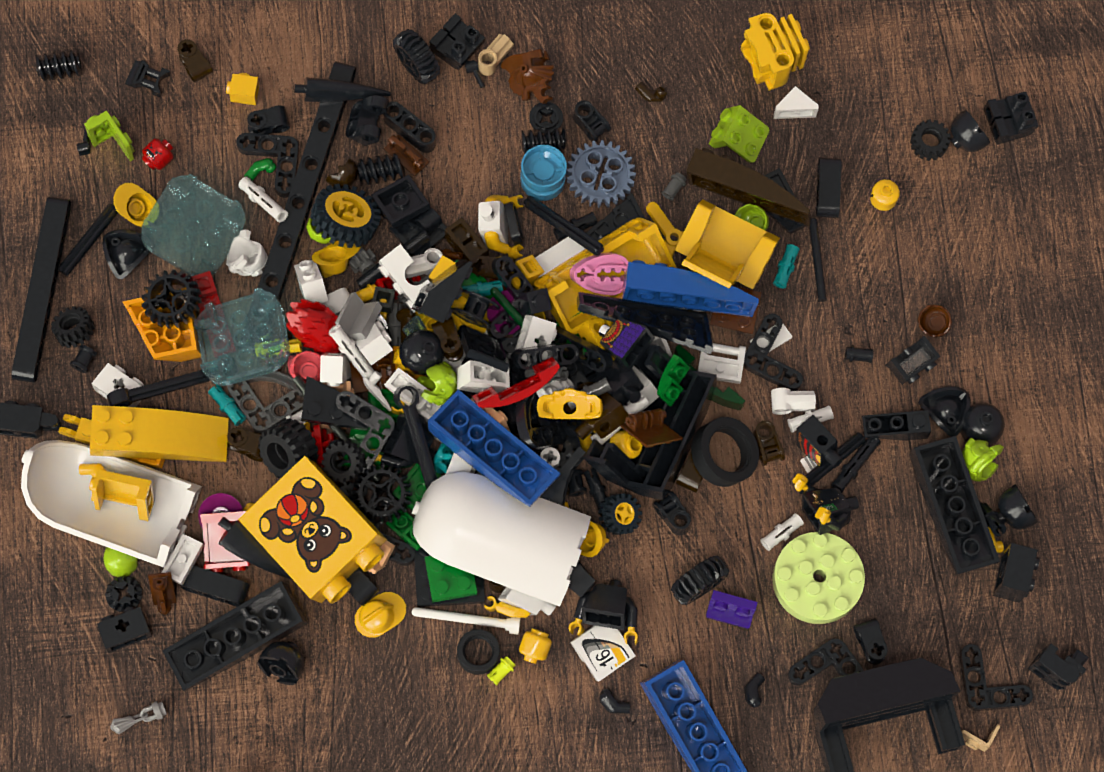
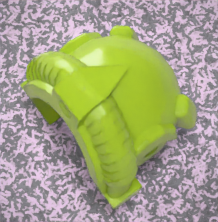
M445 361L429 367L426 370L428 377L419 376L417 378V382L433 390H424L420 396L438 406L443 405L457 391V374Z
M973 438L966 442L962 454L971 480L976 482L984 481L995 473L998 469V464L992 461L1003 451L1004 447L999 444L989 448L987 441L974 440Z

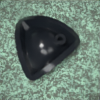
M113 230L106 233L102 240L105 258L117 279H124L154 248V243L150 238L132 230Z
M943 387L923 395L918 403L923 410L929 411V416L944 432L953 437L957 436L963 428L964 418L970 408L971 399L965 389Z

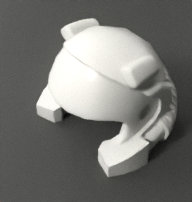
M241 230L240 234L233 239L227 255L226 265L231 273L255 277L263 273L261 269L265 266L268 256L260 243L250 240L251 231Z

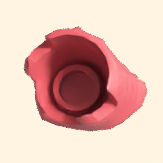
M306 350L296 355H290L287 361L290 377L294 379L299 375L306 383L308 376L320 382L321 355L323 353Z

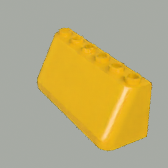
M643 218L632 219L598 240L604 248V251L601 253H616L626 258L628 262L640 260L644 261L645 264L663 263L667 267L677 268L656 223ZM587 249L579 252L534 282L535 288H547L552 308L550 312L562 329L574 335L578 334L577 331L586 321L599 318L590 314H583V312L579 313L577 296L578 292L595 295L601 294L580 287L570 278V269L573 265L582 259L594 255ZM581 270L580 273H577V276L581 277V275L588 273ZM601 270L600 273H597V276L605 275L611 278L612 275L621 277V275H624V271L621 270L620 273H616L611 270L610 273H606ZM621 292L620 294H617V295H601V296H607V297H613V298L622 299L623 292Z

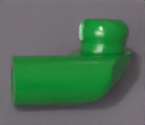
M269 158L255 161L244 176L250 178L253 182L263 170H266L267 173H272L276 169V164Z

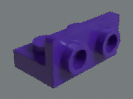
M713 590L706 618L749 629L758 602Z

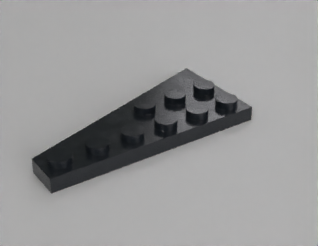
M578 292V311L611 322L621 318L645 325L653 336L708 354L712 353L713 344L707 313Z

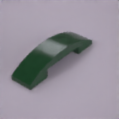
M678 344L674 354L679 356L690 367L689 370L697 371L692 367L695 357ZM715 387L711 401L735 410H741L744 407L745 400L730 387L724 392Z

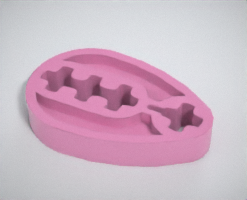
M616 253L592 255L572 266L570 278L580 287L601 295H617L623 292L628 260ZM581 270L588 273L581 275V277L577 276V273H580ZM601 270L606 273H610L611 270L616 273H620L621 270L624 271V275H621V277L612 275L611 278L605 275L598 277L597 273H600Z

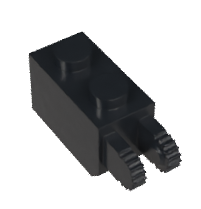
M15 401L0 403V435L38 439L42 436L43 431H59L61 427L58 416L45 413L38 404L28 403L25 406L18 405Z

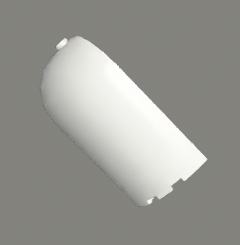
M62 440L43 441L26 450L22 457L24 466L21 489L27 506L38 519L53 528L161 567H165L174 551L176 541L179 542L181 536L185 533L187 526L183 524L189 513L193 514L202 488L200 485L122 457L90 456V446ZM99 463L109 472L151 480L154 505L149 520H139L137 506L104 500L101 509L96 510L94 501L91 500L92 491L89 490L90 481L93 476L80 475L79 465Z
M468 472L445 474L433 481L423 494L421 501L415 502L411 513L415 515L413 535L420 547L432 557L452 567L557 606L561 605L570 584V575L573 570L571 566L576 567L582 551L580 547L586 538L591 516L540 497L529 507L485 476Z

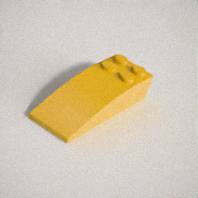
M92 405L90 456L226 462L229 418L164 409Z

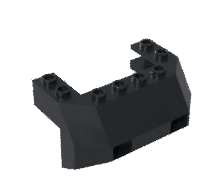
M650 345L634 366L658 390L660 379L671 357L660 346ZM689 370L679 383L683 390L671 407L658 397L643 410L644 412L658 408L665 410L666 418L663 423L680 435L682 440L673 441L668 444H659L654 447L642 446L639 456L629 459L615 444L607 442L605 447H603L597 440L593 439L584 460L607 481L638 495L663 500L672 489L690 451L693 437L700 429L708 412L717 384V375Z
M920 657L832 678L814 708L815 735L825 772H854L843 730L921 711L926 712L938 755L960 750L965 746V742L952 700L961 690L952 671Z

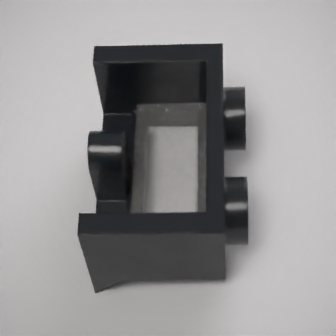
M923 336L900 355L891 359L885 366L893 372L902 385L906 382L912 384L920 378L918 373L922 370L928 372L937 365L935 361L941 356L929 340Z

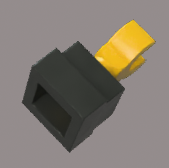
M375 287L372 302L378 301L382 309L379 314L387 320V313L392 312L395 290Z

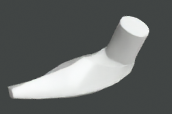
M375 371L369 379L363 378L364 385L390 412L392 411L390 405L382 395L380 388L376 385L382 375Z

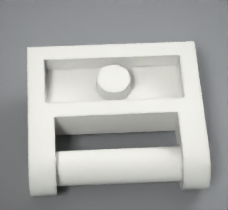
M712 343V352L737 356V360L711 356L705 352H700L699 372L716 374L717 381L741 383L746 346L739 345V347Z

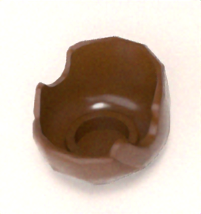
M927 305L920 311L918 317L919 328L929 337H942L950 330L952 324L951 314L941 305Z

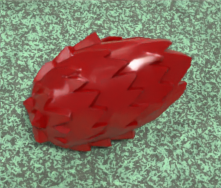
M301 299V302H291L290 306L293 311L286 312L289 322L286 323V326L303 343V346L323 354L341 353L338 349V344L328 333L336 325L335 322L339 315H336L329 307L320 302H312L306 299Z

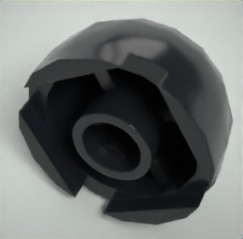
M966 109L953 120L950 129L953 137L950 140L957 149L961 147L966 152L972 153L985 148L991 143Z
M418 330L410 333L403 340L399 348V357L404 367L413 371L412 373L426 375V370L429 367L443 362L445 352L441 348L439 337L434 332Z
M977 403L970 406L966 412L963 428L960 433L966 442L970 438L984 440L988 442V447L996 444L1003 435L1005 428L1004 417L1001 411L994 405Z
M1016 484L1002 492L997 503L1000 511L997 513L1003 524L1007 522L1011 528L1021 530L1038 523L1037 518Z
M280 641L268 645L262 651L257 664L268 677L271 674L279 677L277 682L285 685H295L303 674L305 659L295 643Z

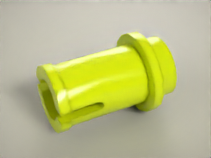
M507 656L500 658L501 662L487 674V677L495 685H498L510 671H514L513 668L516 665Z

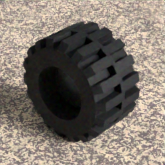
M284 419L265 430L262 436L259 437L260 443L258 448L260 449V457L263 459L264 465L268 467L271 473H274L275 477L282 478L304 456L314 462L318 460V447L310 430H307L306 426L303 423L300 424L298 420Z

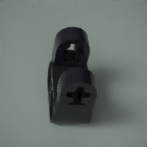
M373 95L357 101L350 112L345 133L346 137L363 146L379 142L382 130L376 125L379 115L387 112L388 99Z

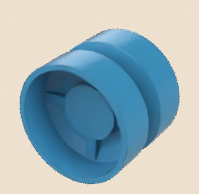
M538 145L525 153L521 162L520 182L523 191L528 196H532L539 201H548L554 199L562 192L565 186L567 163L561 151L550 145Z

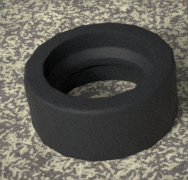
M473 629L465 633L459 640L457 659L461 667L467 672L475 675L485 674L492 671L497 665L500 658V645L497 638L489 631ZM474 639L485 640L492 648L491 658L483 665L472 664L465 656L467 644Z

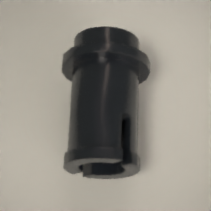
M854 345L846 347L845 360H849L851 363L852 361L872 363L874 351L873 349L855 348Z

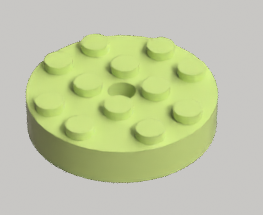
M811 532L794 538L783 548L773 569V588L780 604L795 618L812 624L831 623L847 615L861 597L865 583L864 567L858 553L848 542L830 533L819 535L818 532ZM815 573L821 575L824 581H815L813 575Z

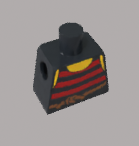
M814 415L796 428L797 447L818 466L821 467L828 462L833 468H836L842 463L843 458L837 453L838 442L836 438Z

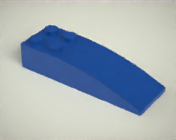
M640 260L628 262L624 276L622 299L748 317H753L759 303L758 298L734 286L727 288L699 273L667 267L663 263L650 265Z
M459 389L428 420V430L479 473L529 507L560 476V473L482 408L478 407L476 403Z
M677 660L640 682L665 729L692 772H747L684 660Z

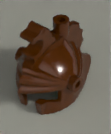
M541 49L515 54L509 56L501 63V68L507 70L510 74L508 80L510 88L514 94L522 96V101L531 100L530 93L532 92L540 103L546 104L553 99L551 96H545V91L551 89L548 82L552 81L551 76L554 74L552 71L554 65H544V62L550 60L547 51L542 53Z

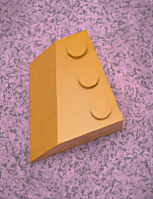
M142 298L123 301L154 360L183 362L203 357L195 311H193L195 319L187 318L188 325L182 321L180 322V328L173 324L172 328L168 329L166 324L163 327H159L157 322L152 323L150 317L145 315L146 310L142 307V303L145 301ZM157 308L159 312L171 313L168 308Z

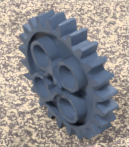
M593 140L591 147L584 143V150L577 148V155L571 154L572 161L567 163L569 169L566 170V175L569 177H567L566 182L571 184L570 191L576 190L575 198L582 196L581 203L589 200L590 207L594 202H597L598 208L601 207L602 203H605L608 208L610 201L617 205L618 198L624 201V193L630 194V187H633L635 182L632 180L636 176V173L632 172L635 170V165L630 164L632 157L625 158L627 155L626 150L621 153L619 152L620 145L612 148L611 141L608 146H605L603 140H601L600 145H597ZM607 158L608 160L605 164L598 190H594L603 160ZM596 159L598 160V163L592 164L589 162V160ZM616 165L619 167V169L612 170L609 168V166ZM590 178L592 182L586 183L582 179ZM610 184L613 188L605 189L603 185Z

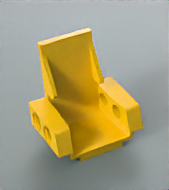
M702 199L698 203L675 251L687 256L681 265L727 288H731L736 282H739L754 289L780 237Z

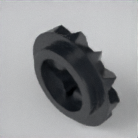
M538 103L530 111L529 123H531L533 130L540 129L543 134L545 129H549L551 134L554 129L559 130L563 124V113L554 103ZM551 115L550 122H542V116L547 117Z
M123 575L122 577L114 578L107 585L105 593L107 603L112 609L123 612V610L129 607H137L142 599V588L133 577ZM128 586L127 592L132 598L124 596L122 599H119L120 594L116 589L124 590Z

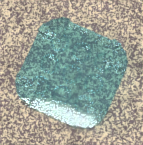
M189 174L176 178L173 177L167 183L166 188L147 218L144 219L141 228V240L151 253L191 276L210 271L211 275H213L226 259L233 239L243 230L246 222L245 213L241 207L242 205L236 199L235 201L229 199L197 180V176Z
M262 288L253 289L254 294L218 305L210 302L204 305L205 309L199 314L198 319H194V328L197 330L202 360L200 367L212 383L220 386L232 385L272 373L286 363L290 355V345L284 311L277 297L271 292L264 291Z

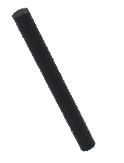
M812 218L809 229L818 302H825L827 297L818 223L816 218Z

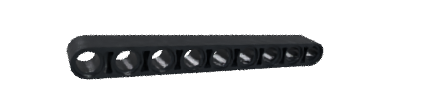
M48 197L46 200L12 367V380L35 383L38 378L59 273L58 267L61 263L71 212L70 199Z

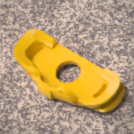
M565 388L564 390L553 391L551 395L541 396L537 402V412L539 417L547 419H593L601 417L603 404L602 400L595 395H587L586 392L578 391L574 388ZM567 402L576 404V411L573 414H566L563 408Z

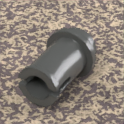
M678 172L675 175L672 174L671 181L662 191V195L666 199L673 201L681 187L686 185V177Z

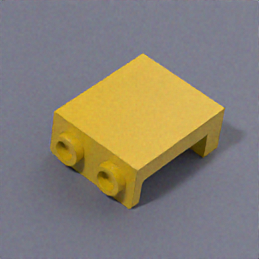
M98 469L96 477L91 478L89 490L92 491L91 500L94 501L95 509L100 510L104 500L137 506L139 520L148 521L154 505L152 481Z

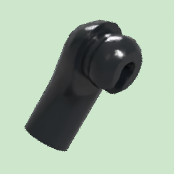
M604 689L600 692V703L609 713H630V702H618L609 689Z

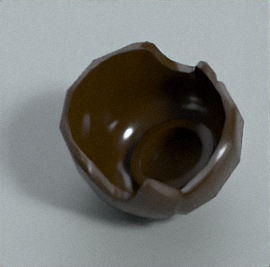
M349 158L346 164L338 166L339 173L328 175L326 182L334 187L335 184H339L342 189L344 184L350 187L355 182L358 169L355 161Z

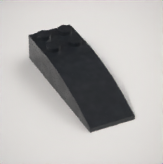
M953 436L914 447L909 456L928 510L956 574L959 575L999 563L1000 560L957 437Z
M280 581L164 649L163 653L183 691H186L257 654L273 642H278L307 625L308 621L288 584Z

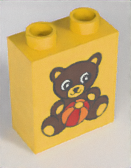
M306 456L295 464L238 519L306 595L320 603L325 599L331 604L340 600L351 588V584L346 579L359 567L364 572L372 569L385 554L380 548L387 541L383 534L327 476L318 464Z

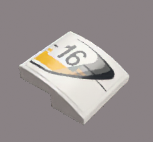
M593 626L570 642L580 659L585 662L598 682L635 657V654L629 645L625 643L618 629Z

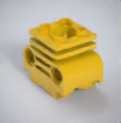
M769 13L749 18L750 29L744 32L745 40L741 45V51L752 67L756 84L765 82L769 91L781 87L788 82L790 72L796 71L797 66L799 70L804 67L808 51L810 50L809 43L806 38L803 39L800 32L801 26L792 14L788 15L787 20H785V17H781L779 24L776 18Z

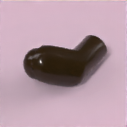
M640 82L635 87V90L647 102H662L667 95V90L664 87L650 90L643 82Z

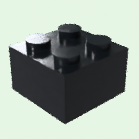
M1011 543L1001 556L993 596L1020 603L1024 597L1028 596L1029 592L1033 591L1035 579L1032 578L1033 571L1037 570L1040 558L1036 557L1037 549Z

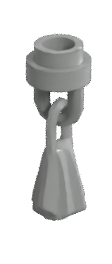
M155 701L151 703L152 705L143 708L140 714L113 719L110 725L111 730L116 734H120L141 720L150 722L155 719H163V716L167 715L163 702L158 703ZM153 710L155 715L148 717L146 712Z

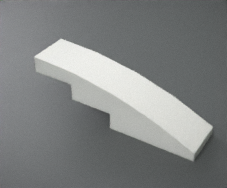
M400 368L384 384L393 394L399 387H414L419 394V401L416 405L417 412L427 422L442 406L430 403L421 397V393L428 389ZM405 389L400 394V400L408 406L412 402L413 396L409 390Z

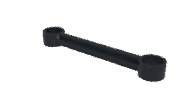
M226 359L217 363L214 367L130 390L127 388L114 390L107 395L110 406L128 407L136 401L216 379L219 381L229 380L237 376L239 370L234 359Z
M402 386L394 392L393 400L396 406L403 409L426 489H428L430 484L437 480V476L416 408L419 394L414 387ZM405 389L409 390L413 396L412 402L408 406L403 405L400 401V394Z

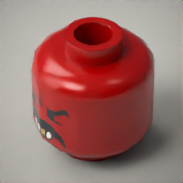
M154 138L142 149L143 157L141 158L152 170L155 168L162 170L174 159V155L171 152L174 148L166 139L161 141L158 138Z

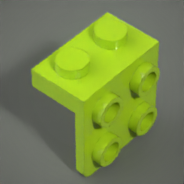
M741 105L726 108L720 115L717 127L712 131L709 145L714 149L728 146L747 162L753 163L756 161L769 133V127Z
M106 110L100 115H94L87 120L84 125L89 140L94 147L113 136L129 161L134 160L133 152L135 150L131 145L132 141L126 132L123 133L121 131V125L114 115L111 117Z

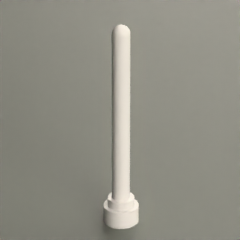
M419 607L412 609V615L417 617L505 628V631H509V634L519 635L521 618L507 617V619Z

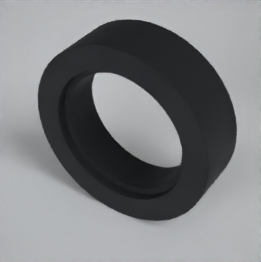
M720 417L703 425L693 437L691 454L694 465L700 475L711 484L729 487L749 478L756 470L759 461L758 444L751 430L741 421L731 417ZM715 432L728 434L737 443L741 453V461L735 472L725 471L713 461L709 445L711 437Z

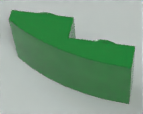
M675 354L668 362L662 374L657 395L670 407L682 392L683 388L679 383L690 369Z
M399 510L398 513L401 518L397 519L394 515L392 517L393 522H387L386 526L418 551L421 547L413 535L414 518L407 512L403 513Z

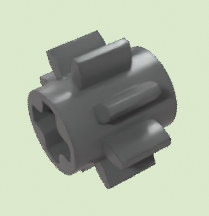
M360 248L358 253L351 257V261H349L350 267L355 274L360 271L363 275L375 266L376 256L371 249L365 251L364 248Z

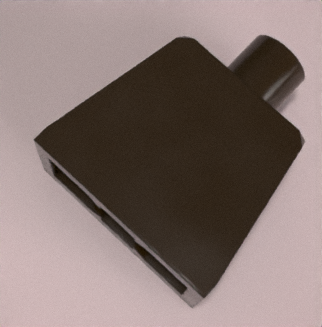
M607 392L598 396L603 404L601 417L580 419L583 423L574 430L582 440L592 432L600 439L605 438L625 423V419L629 414L622 404Z

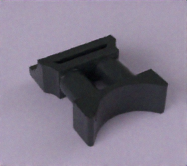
M135 60L125 84L134 88H141L143 86L152 90V95L161 97L158 87L159 83L164 78L170 76V71L164 68L158 71L150 68L143 60ZM146 75L157 79L156 82L146 79Z

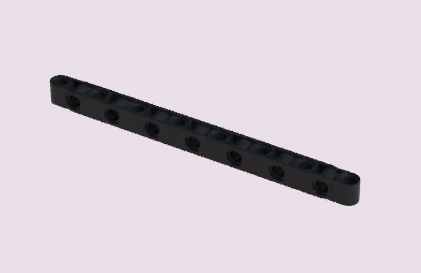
M335 61L329 79L353 83L356 67ZM347 100L320 102L284 208L288 212L286 220L279 223L239 343L240 351L256 355L255 349L258 348L255 345L267 342ZM323 127L329 128V130L326 132L320 131V129ZM315 165L316 169L308 170L307 167ZM298 203H301V204L304 205V206H303L302 208H300V209L294 208V205H296V204H298ZM284 242L291 243L287 248L281 247V244ZM271 281L278 283L275 287L267 286ZM257 321L265 322L261 327L254 326V323Z

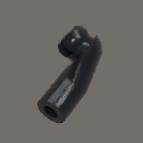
M756 673L744 687L745 700L753 708L760 706L762 702L759 697L758 688L765 681V678L760 673Z

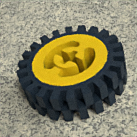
M335 184L334 187L329 185L326 187V190L323 188L315 199L310 219H313L312 225L317 226L316 232L320 233L323 231L321 237L324 239L328 236L331 237L329 242L334 244L335 240L339 241L338 246L341 247L344 246V243H347V248H352L354 244L356 247H361L362 243L365 245L368 241H371L381 216H379L380 209H376L378 206L376 202L371 203L373 198L370 195L366 198L364 197L365 191L361 190L360 193H357V187L355 186L349 190L347 184H344L342 189L339 184Z

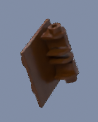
M739 288L758 298L760 302L762 292ZM759 303L753 317L712 312L710 325L753 334Z
M393 351L373 365L370 364L374 371L382 375L376 383L380 389H387L384 384L396 371L395 364L393 363ZM350 361L354 394L368 392L369 390L364 385L362 375Z
M661 408L629 414L625 419L626 423L620 426L645 447H654L655 445L682 440L680 435L663 423L666 418V411Z

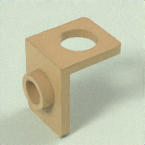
M997 724L992 729L986 742L962 730L963 739L966 741L965 744L974 750L979 748L985 752L993 742L1000 725Z

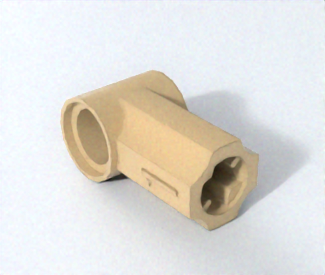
M499 34L487 49L479 53L478 71L484 76L492 75L496 71L497 65L514 47L510 38L505 34ZM490 61L491 64H485L483 62Z

